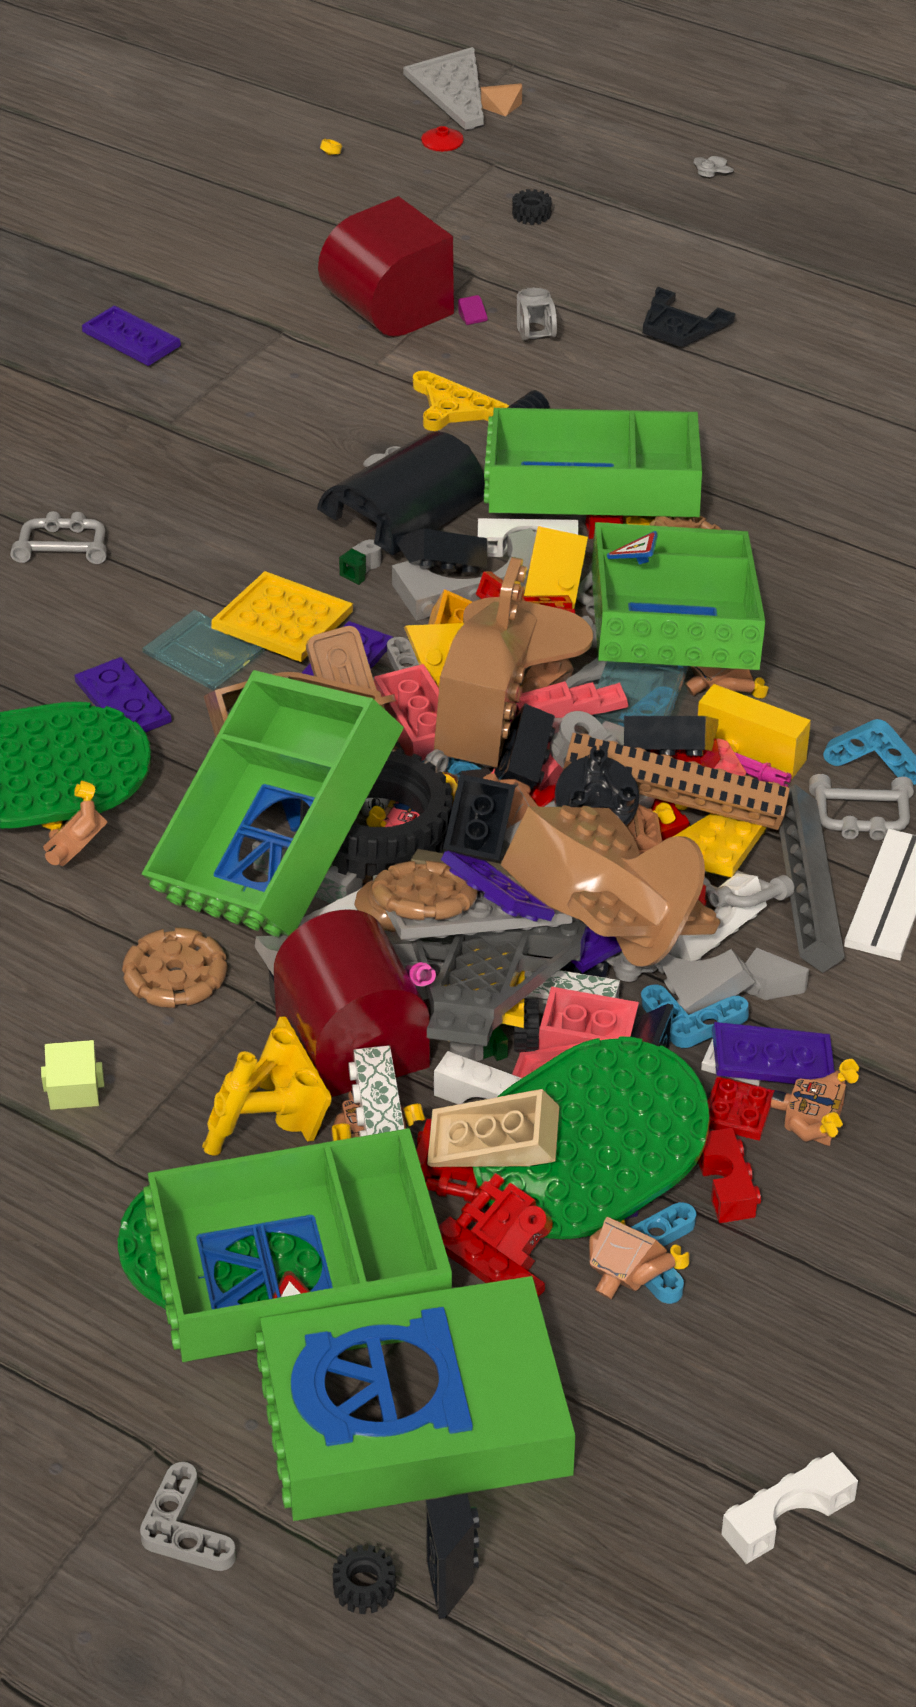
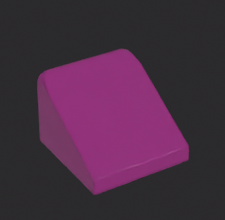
M479 295L458 300V313L466 325L488 321Z

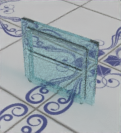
M193 610L143 647L142 650L143 653L214 690L264 652L265 648L212 629V619Z
M607 661L596 689L620 683L626 695L628 707L592 716L601 724L604 721H608L623 727L624 716H671L689 666Z

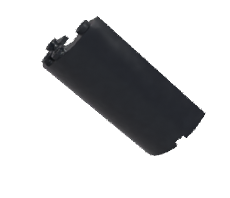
M428 432L325 491L319 500L317 510L336 521L342 517L344 504L377 523L374 544L391 555H395L401 551L396 543V537L424 528L436 530L484 501V474L477 458L467 444L445 432Z

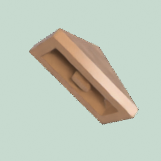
M522 84L481 87L482 108L507 116L522 104Z

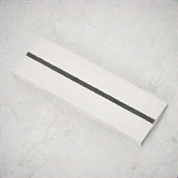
M888 829L845 938L844 946L900 961L916 919V835Z

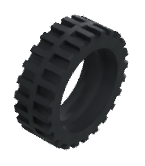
M396 749L395 752L391 751L367 798H383L397 801L415 810L419 816L407 823L391 827H368L353 823L330 867H338V873L347 875L349 871L350 873L357 874L356 878L365 879L366 876L378 875L381 871L388 870L390 866L411 861L417 849L442 853L453 801L451 785L446 783V776L443 772L436 773V766L431 762L426 764L421 762L422 757L416 754L408 756L401 749ZM301 800L300 825L310 808L303 800Z

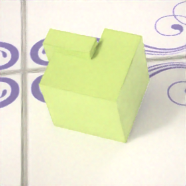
M94 1040L45 1044L46 1066L41 1067V1078L44 1092L48 1093L50 1110L99 1106L98 1087H104L102 1062H96Z

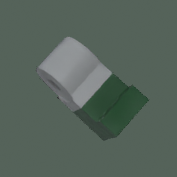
M369 539L351 548L339 557L340 576L360 585L365 581V573L381 565V547L376 546L374 540Z
M498 1026L493 1030L487 1046L450 1041V1052L474 1061H480L494 1056L496 1061L508 1058V1039Z

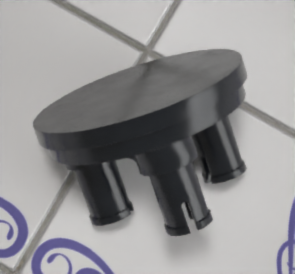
M599 745L598 750L597 746L592 747L587 757L572 762L563 770L556 783L554 801L556 807L566 805L581 808L583 806L609 808L627 827L638 809L639 790L631 772L618 761L608 758L607 749Z

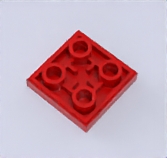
M716 1077L708 1100L709 1129L733 1128L735 1135L760 1141L771 1110V1100L775 1090Z

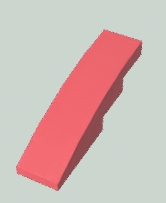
M566 681L522 693L520 702H516L519 711L524 704H528L555 715V718H563L566 714L573 711H583L594 715L628 707L627 698L620 683L596 689L593 682L568 688Z

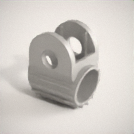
M533 287L518 291L517 328L522 340H528L529 338L539 339L544 336L556 337L557 319L555 305L550 292L546 289ZM529 323L541 324L544 326V330L531 332L529 331Z
M573 711L563 717L559 725V732L553 736L549 748L552 757L563 768L572 733L582 734L574 730L575 726L585 727L588 735L592 738L615 741L618 744L619 742L613 733L606 730L594 716L583 711Z

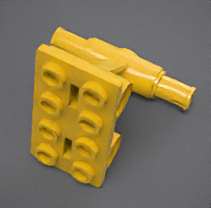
M279 1017L275 1028L269 1034L258 1062L255 1059V1055L250 1052L243 1051L238 1054L233 1071L225 1076L220 1091L215 1095L214 1107L207 1122L209 1132L202 1145L205 1153L212 1156L221 1153L225 1138L233 1133L240 1114L275 1112L277 1114L275 1121L280 1128L290 1132L301 1131L307 1142L314 1141L327 1108L331 1104V1094L324 1085L318 1070L311 1062L306 1049L303 1048L287 1017ZM259 1087H260V1088H263V1089H265V1090H274V1091H258V1092H255Z

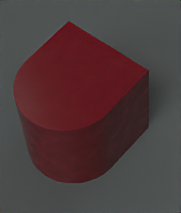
M400 196L344 219L332 230L324 242L318 261V273L322 284L382 333L389 336L406 335L454 314L453 236Z
M335 910L310 919L287 937L277 952L274 961L276 1021H278L279 1017H287L303 1048L306 1049L311 1062L318 1070L319 1076L329 1090L331 1097L350 1092L352 1085H356V1080L350 1081L348 1064L349 1062H354V1049L390 1046L395 1078L430 1068V1038H427V1027L429 1024L428 1008L383 927L375 917L359 910Z

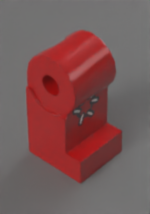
M538 1206L525 1208L496 1249L529 1271L535 1262L529 1254L540 1238L547 1236L551 1232L553 1224L551 1217Z

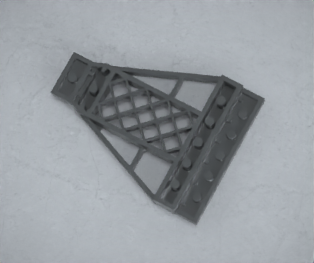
M572 917V923L561 924L558 927L539 926L529 930L518 928L508 929L499 933L487 931L477 932L474 935L456 934L448 935L445 938L425 937L411 941L418 963L428 964L426 958L445 960L439 975L435 977L431 984L425 986L431 1004L432 1015L427 1027V1038L487 1046L493 1030L503 1022L505 1013L571 960L580 961L585 947V936L588 926L583 921ZM421 940L448 943L450 945L421 942ZM528 954H531V955H539V956H546V957H553V958H552V959H547V958L532 957V956H527V955H528ZM521 971L534 972L516 986Z

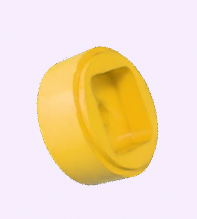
M323 139L320 149L324 150L327 155L332 156L341 153L342 145L331 139Z

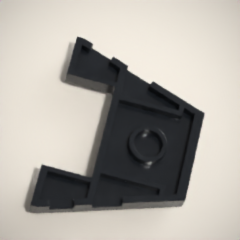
M657 287L655 296L651 301L650 310H648L643 323L642 333L655 339L669 342L672 345L684 347L734 323L736 313L717 307L707 318H703L671 307L670 305L675 301L676 293Z

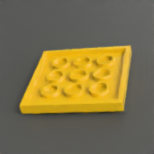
M264 571L212 619L211 628L271 652L284 655L292 660L302 662L308 656L306 650L307 640L316 634L336 629L353 612V603Z

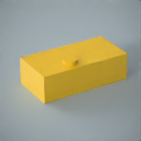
M538 526L524 596L569 595L573 602L572 609H574L588 537Z
M713 684L699 701L698 716L719 719L715 739L728 741L735 753L763 764L768 762L771 764V767L790 773L791 779L794 778L806 762L811 720Z

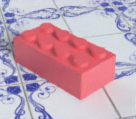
M424 664L375 676L374 683L377 691H380L381 697L395 694L396 701L384 705V707L404 727L398 738L402 749L408 756L416 754L422 757L421 761L425 760L426 756L434 750L439 688Z

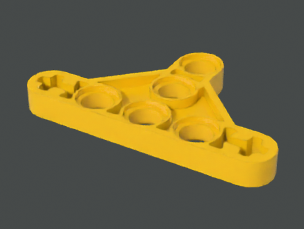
M418 371L413 374L414 390L427 395L430 408L423 413V427L429 431L441 430L448 423L488 421V417L493 416L494 408H507L509 406L429 371Z

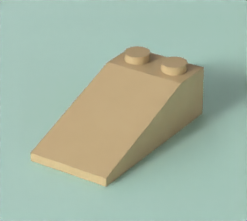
M543 1089L433 1109L427 1164L430 1167L532 1166L555 1162L559 1105Z

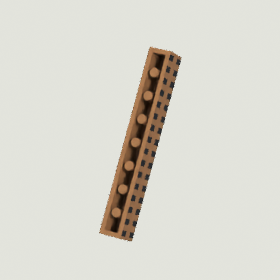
M572 733L563 770L572 762L587 757L592 747L597 746L598 750L599 745L607 749L608 758L618 761L631 772L637 783L640 795L776 830L779 829L784 818L790 788L783 787L778 783H767L755 780L751 776H740L728 773L723 769L701 766L696 762L674 759L669 755L650 753L642 748L620 745L615 741L592 738L588 734Z

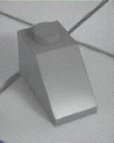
M759 948L754 950L745 963L755 980V983L743 990L750 995L763 1000L801 994L807 990L808 968Z

